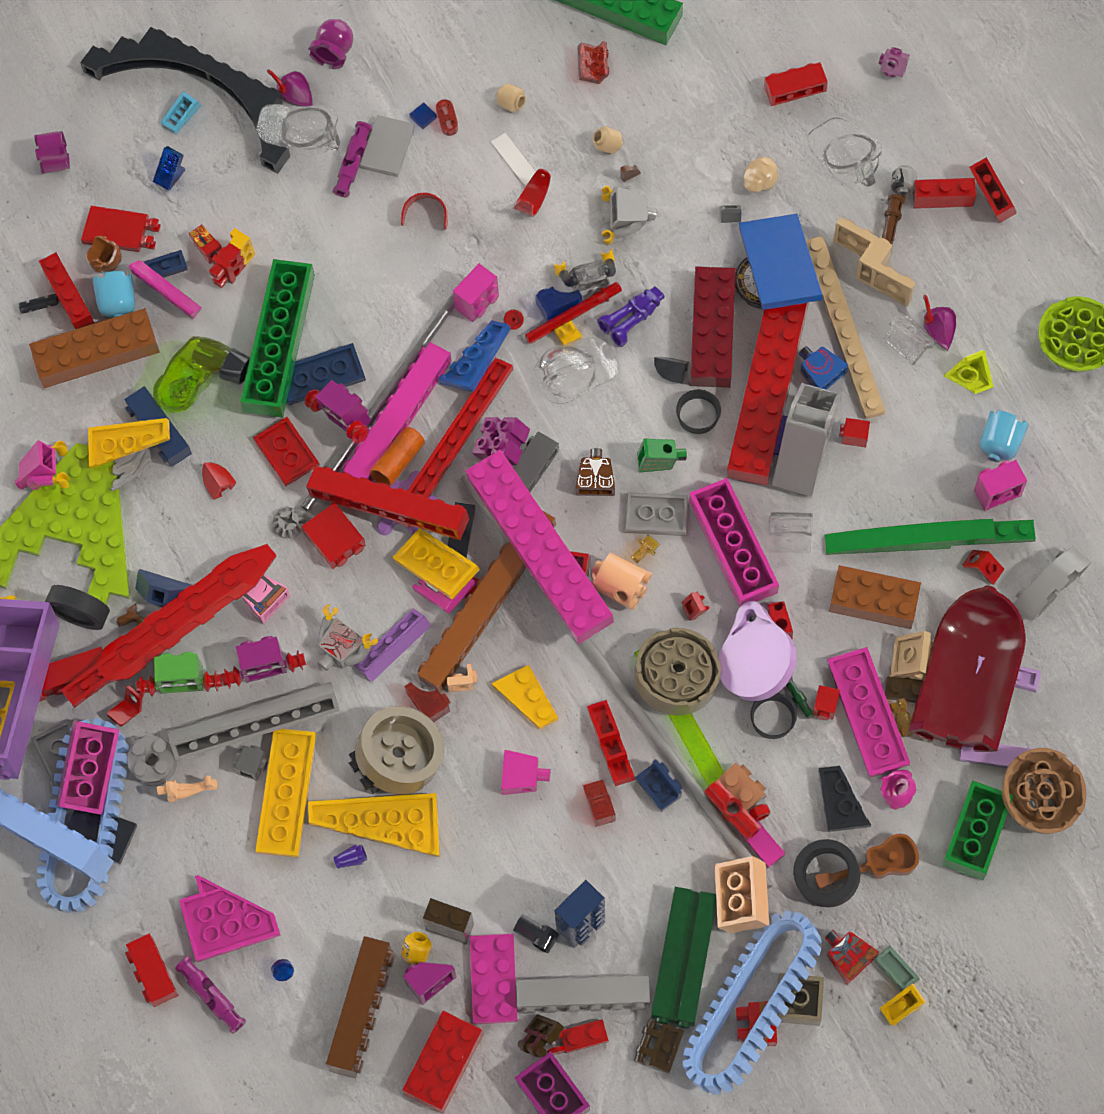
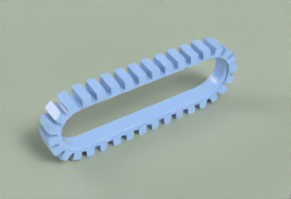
M94 718L93 723L89 719L81 721L117 729L112 723L104 722L102 719ZM119 731L96 842L101 848L109 852L108 857H112L113 848L106 845V843L114 844L116 838L109 830L117 831L118 822L111 819V817L119 818L120 809L113 804L121 805L123 798L116 791L124 792L125 786L118 778L126 779L127 770L120 765L128 766V756L124 753L129 752V746L124 741L126 738L121 731ZM65 734L62 740L67 746L70 736ZM60 747L58 755L65 760L67 748ZM57 760L56 768L62 772L65 761ZM55 773L54 782L60 785L62 774ZM52 786L51 794L57 798L59 787ZM50 799L49 808L56 811V813L48 812L47 815L52 820L64 824L67 808L55 805L56 800ZM40 852L39 860L45 863L46 866L38 865L37 873L45 878L37 879V886L42 890L40 894L43 899L48 901L50 905L66 913H73V910L82 912L86 910L85 903L92 907L98 902L94 898V894L102 897L105 889L91 878L88 886L82 893L74 897L61 896L54 885L58 859L46 852ZM106 874L101 883H108L109 875Z
M784 911L782 917L779 913L771 916L773 923L762 927L764 929L763 932L757 930L754 932L752 938L756 941V944L748 942L745 949L749 955L742 953L738 959L742 967L734 965L731 972L735 978L733 979L728 976L724 982L728 990L720 988L717 996L721 1001L713 1000L709 1006L714 1013L706 1011L703 1019L707 1022L706 1026L699 1023L695 1029L700 1036L692 1035L688 1042L693 1048H685L683 1056L687 1060L683 1061V1067L687 1071L686 1075L702 1091L706 1093L710 1091L713 1095L721 1094L722 1089L728 1093L734 1090L732 1082L740 1086L745 1081L740 1075L742 1072L747 1075L751 1073L753 1067L749 1064V1061L757 1063L760 1058L756 1049L764 1051L767 1043L763 1038L771 1039L775 1033L770 1026L773 1025L778 1028L782 1021L777 1014L780 1013L785 1016L789 1009L784 1004L785 1001L792 1004L796 998L791 992L792 989L799 992L803 985L798 979L806 980L810 974L806 970V966L813 969L817 963L812 955H820L821 947L818 944L822 943L821 936L817 933L819 931L803 914ZM786 931H800L802 933L800 950L732 1063L719 1074H704L702 1061L707 1050L774 940Z

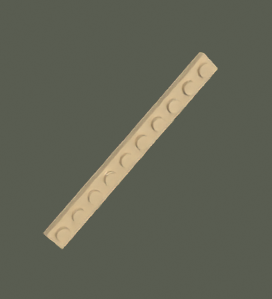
M820 236L806 240L822 291V299L844 361L848 364V372L864 417L869 419L885 414V408L824 238Z

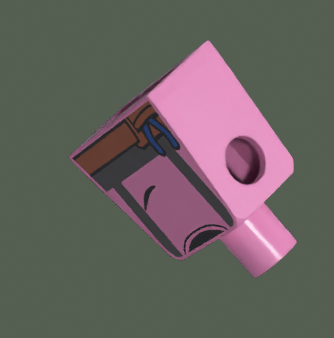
M263 575L258 584L243 595L242 599L261 623L264 624L290 597L288 588Z

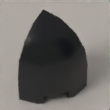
M654 357V366L662 378L682 384L684 372L688 370L689 361L669 357Z

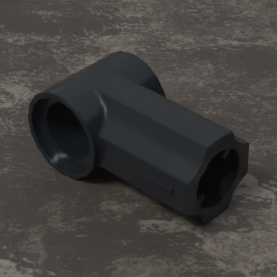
M523 914L519 917L513 929V932L529 940L537 949L547 954L560 935L553 928L547 925L542 926Z

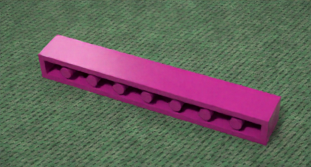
M429 342L427 347L422 348L419 353V359L416 363L411 364L408 370L409 374L399 382L397 392L389 397L387 407L384 411L379 412L376 417L377 422L368 429L366 440L356 446L354 456L351 460L348 459L343 467L344 472L351 474L353 477L367 478L372 482L373 478L370 475V470L403 428L410 425L438 383V378L444 374L452 362L450 352L432 342Z

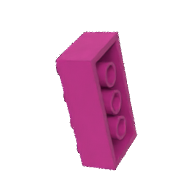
M73 720L55 805L102 815L119 729Z

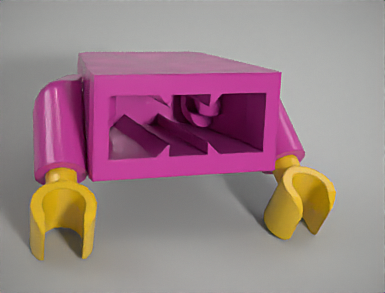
M38 440L19 463V477L15 480L16 486L20 489H25L28 486L33 490H38L41 486H50L58 483L62 489L68 488L69 483L67 481L70 479L66 473L61 472L56 477H53L56 474L55 451L59 456H65L68 453L65 442L60 440L54 446H51V444L47 445Z

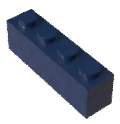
M145 386L124 399L127 405L125 407L126 412L131 418L135 417L137 421L163 418L169 420ZM169 420L170 440L152 447H157L160 451L158 455L164 463L168 462L173 467L190 456L192 452L189 445Z

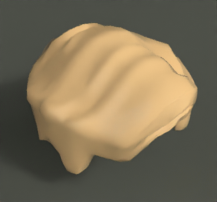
M766 156L750 162L743 176L745 181L744 187L750 192L770 190L778 180V166H776V163L770 157L766 158Z

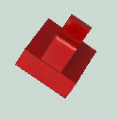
M698 591L690 593L681 602L689 621L696 620L700 615L709 610V606H704L702 602L705 597L699 595Z

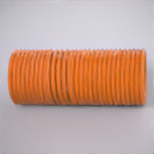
M412 427L403 428L370 470V475L378 484L385 483L389 487L393 485L425 444V440L420 432Z

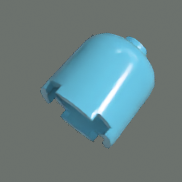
M124 271L106 272L105 277L99 279L98 276H95L92 279L98 311L103 317L111 319L134 311L135 297L131 273L126 276Z
M997 410V413L994 414L993 411H990L980 440V447L988 455L989 460L998 463L1000 460L1007 461L1016 456L1029 426L1025 420L1021 423L1015 420L1017 416L1000 410Z

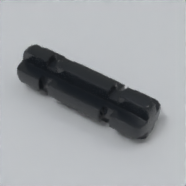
M56 294L47 295V298L43 296L31 299L29 302L18 303L21 314L28 313L29 310L36 311L48 308V305L51 307L58 305Z

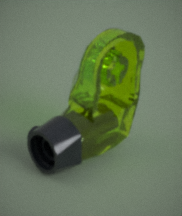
M192 336L174 354L163 374L153 386V397L157 404L165 411L173 414L184 413L193 407L201 392L210 385L213 378L220 377V379L239 385L243 384L246 379L250 357L235 348L228 347L220 341L207 337Z

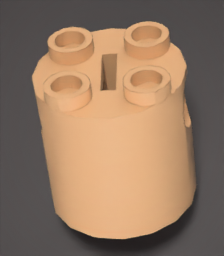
M610 553L604 561L598 560L591 571L593 586L598 593L631 610L636 608L639 601L638 597L643 598L647 587L644 585L648 584L652 576L651 572L614 553Z

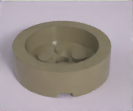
M670 628V630L660 633L656 632L650 636L640 648L634 668V681L640 696L652 708L669 715H687L703 708L712 699L721 675V662L718 659L714 646L701 634L686 628ZM680 664L684 670L676 673L673 665Z
M403 706L387 707L374 713L365 723L355 746L356 762L361 773L374 782V786L393 794L414 793L423 789L438 771L444 758L443 737L435 723L423 713ZM398 749L404 756L398 758L394 756L393 751Z

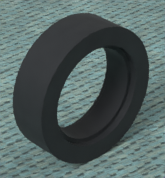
M52 585L45 602H50L57 617L92 630H101L110 612L109 607L101 600L81 590L64 585Z
M822 839L808 844L798 854L793 868L794 880L800 893L810 903L820 907H836L847 902L855 894L860 883V867L855 855L846 845L836 840ZM821 854H835L841 857L848 867V877L845 884L839 890L832 893L817 892L807 883V867L815 857Z

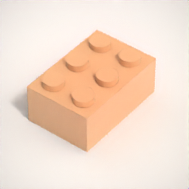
M751 856L715 864L718 928L729 933H736L769 926L765 862Z

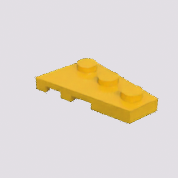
M529 665L491 683L494 689L499 691L505 699L517 707L538 729L558 721L557 714Z

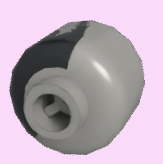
M899 166L892 172L891 189L903 197L909 196V194L914 192L917 172L910 166Z

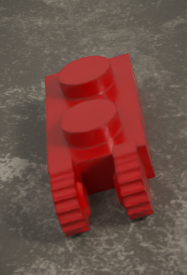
M603 1019L562 1030L557 1040L562 1039L564 1046L550 1048L547 1052L551 1051L553 1055L564 1052L567 1054L609 1042Z

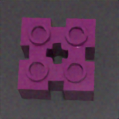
M485 417L480 430L483 435L477 439L472 453L482 461L501 449L511 465H518L522 454L520 446L521 443H526L530 428L517 417H504L502 420L498 417Z

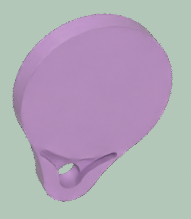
M748 601L738 609L732 630L719 654L721 662L720 679L724 686L739 698L748 701H760L770 698L782 690L794 672L796 649L792 639L775 624L767 610L758 602ZM755 613L757 615L756 619L750 622V616Z

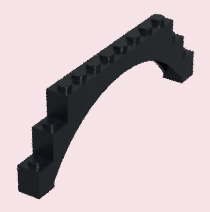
M150 27L139 43L131 38L127 39L121 36L110 53L102 47L98 48L93 45L80 62L83 72L99 81L102 77L110 74L142 68L171 69L203 78L228 93L245 110L260 138L262 153L259 157L262 166L278 174L290 158L288 145L280 140L287 130L285 120L282 116L276 114L283 104L280 92L273 87L265 86L258 79L253 80L242 71L232 69L227 63L216 61L209 54L205 55L199 52L194 46L183 44L180 39L168 36L161 29L156 30Z

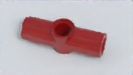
M719 780L714 781L704 791V794L722 812L724 819L731 822L746 840L751 839L761 829V826L744 809L742 802L734 798ZM730 806L736 807L738 812L735 814L729 813L727 808Z

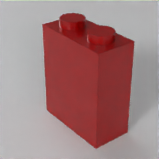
M335 502L301 526L304 535L332 569L343 566L348 558L352 555H358L366 546L363 536Z

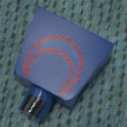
M805 346L799 352V356L804 360L800 371L811 386L827 390L847 373L848 364L825 347H820L817 351L813 352L808 346Z

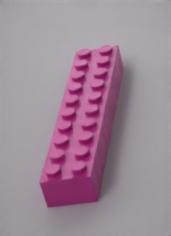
M501 449L465 471L467 480L578 645L614 623L613 614Z

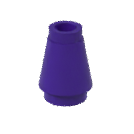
M355 844L334 856V862L338 869L363 865V862L367 861V855L362 844L358 846Z

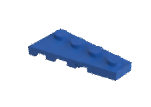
M491 320L475 338L476 342L462 352L463 356L449 366L450 370L445 375L442 374L438 378L439 383L474 392L510 331L509 325Z

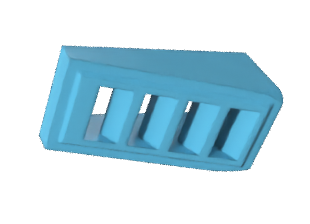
M183 91L160 123L177 134L198 111L201 104ZM186 102L190 104L189 108L184 105ZM183 108L186 112L182 113L179 109ZM176 113L181 116L180 120L174 116ZM170 119H172V120H174L177 124H176V126H174L173 124H171V123L168 122V121H169Z

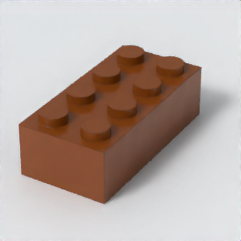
M839 565L829 612L911 629L921 582Z

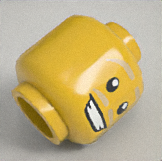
M413 932L408 934L404 939L401 955L410 965L426 962L429 958L432 942L425 933Z

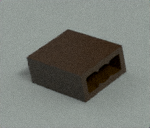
M430 898L423 916L426 930L467 944L474 926L472 912Z

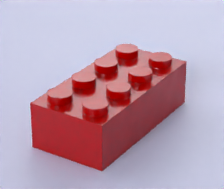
M443 1010L402 1089L403 1094L444 1114L484 1035L483 1030Z

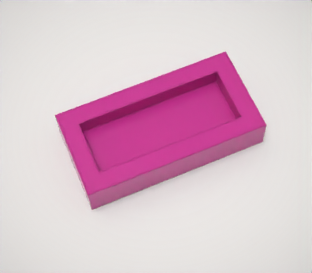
M756 821L761 826V829L751 839L746 840L744 837L743 839L757 856L765 862L766 867L769 868L784 857L785 852L761 823Z

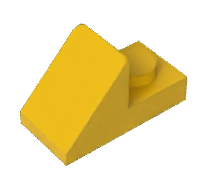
M911 984L881 1006L880 1010L890 1025L895 1026L911 1013L920 1010L926 1002L915 985Z

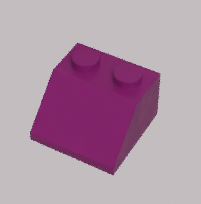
M420 962L418 965L412 964L405 970L406 974L403 976L406 985L422 1005L457 978L452 965Z

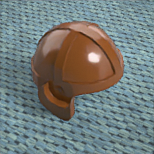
M96 236L86 253V258L89 265L96 272H111L121 262L122 254L115 242L107 240L106 236Z

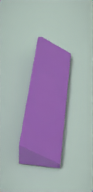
M413 608L378 641L377 645L371 647L363 662L354 666L369 681H374L430 628L431 624L423 614Z

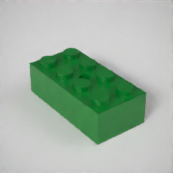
M972 780L942 866L984 880L1008 813L1003 802L1001 790ZM1009 794L1011 804L1014 795Z

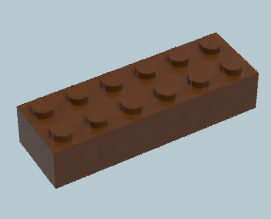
M366 936L363 937L326 1061V1066L332 1073L356 1079L357 1073L360 1074L364 1064L362 1055L363 1052L368 1051L370 1044L368 1034L370 1030H374L376 1018H374L375 1010H379L383 999L381 997V990L387 986L389 979L387 970L394 963L395 955L389 942Z

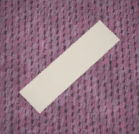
M504 133L492 140L491 143L526 187L535 171L507 134Z

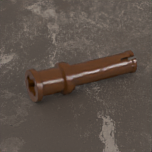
M898 194L888 196V208L884 212L886 222L882 238L889 241L891 245H893L897 223L902 218V205L905 203V198Z

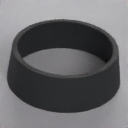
M695 389L686 392L680 397L676 406V413L680 425L686 431L693 434H704L712 430L717 424L721 414V406L717 397L711 392ZM692 399H704L714 406L716 420L708 427L692 428L681 420V408Z
M777 693L770 698L754 701L750 711V718L758 734L768 739H779L787 735L794 727L797 720V710L790 698ZM767 701L783 703L791 712L792 723L790 728L779 735H769L762 732L754 723L756 709Z

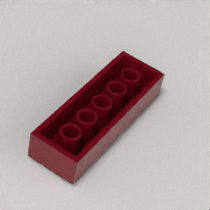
M695 266L690 386L731 388L735 268Z

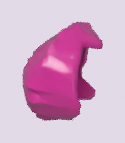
M902 769L892 771L887 777H882L881 795L891 809L897 810L906 807L916 793V784L912 779V773Z

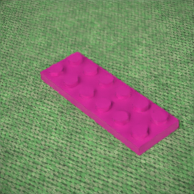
M868 647L827 659L835 686L840 690L839 697L869 778L910 766V760Z

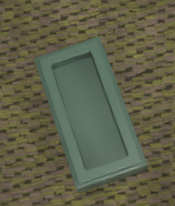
M890 945L873 960L900 991H903L911 984H915L920 979Z

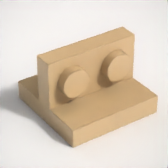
M921 631L895 637L890 677H909L914 680H923L933 642L930 641L931 633Z

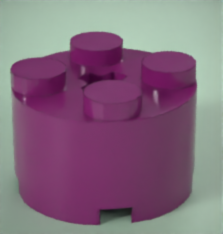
M63 131L34 135L35 144L38 146V149H35L37 161L41 160L40 169L42 174L70 169V158L66 150L67 143Z

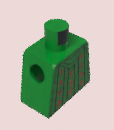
M644 438L637 452L639 473L671 470L676 461H686L687 459L686 448L676 449L675 440Z

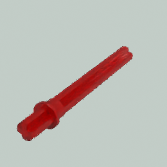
M614 282L604 289L599 288V291L589 298L525 334L527 342L532 344L605 301L609 302V298L622 291L620 284Z

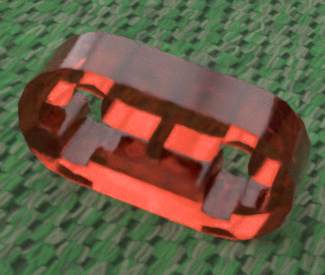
M442 99L436 104V114L442 133L452 136L458 131L457 117L452 102ZM442 107H446L448 114H444ZM446 121H450L452 128H448Z

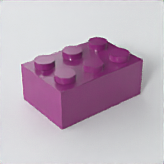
M551 1051L514 1077L516 1084L538 1114H586L590 1111L589 1103Z

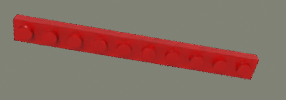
M495 357L476 389L471 393L407 490L409 493L415 495L418 493L423 494L427 498L431 496L513 371L512 364ZM397 522L403 526L410 528V525Z

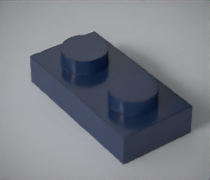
M182 250L144 261L147 266L163 278L188 270Z

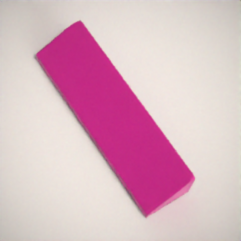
M138 260L129 265L132 274L191 319H194L202 309L200 305L142 261Z

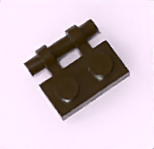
M536 1014L524 1030L527 1035L523 1040L518 1041V1047L521 1051L530 1053L534 1057H545L547 1050L544 1046L546 1044L552 1045L559 1038L564 1026L558 1021Z
M648 1019L647 1025L643 1027L641 1032L643 1036L640 1045H637L635 1049L636 1056L634 1061L642 1064L644 1057L648 1056L651 1058L649 1067L670 1074L684 1030L663 1023L661 1031L655 1030V1020ZM651 1037L657 1039L654 1050L648 1048Z

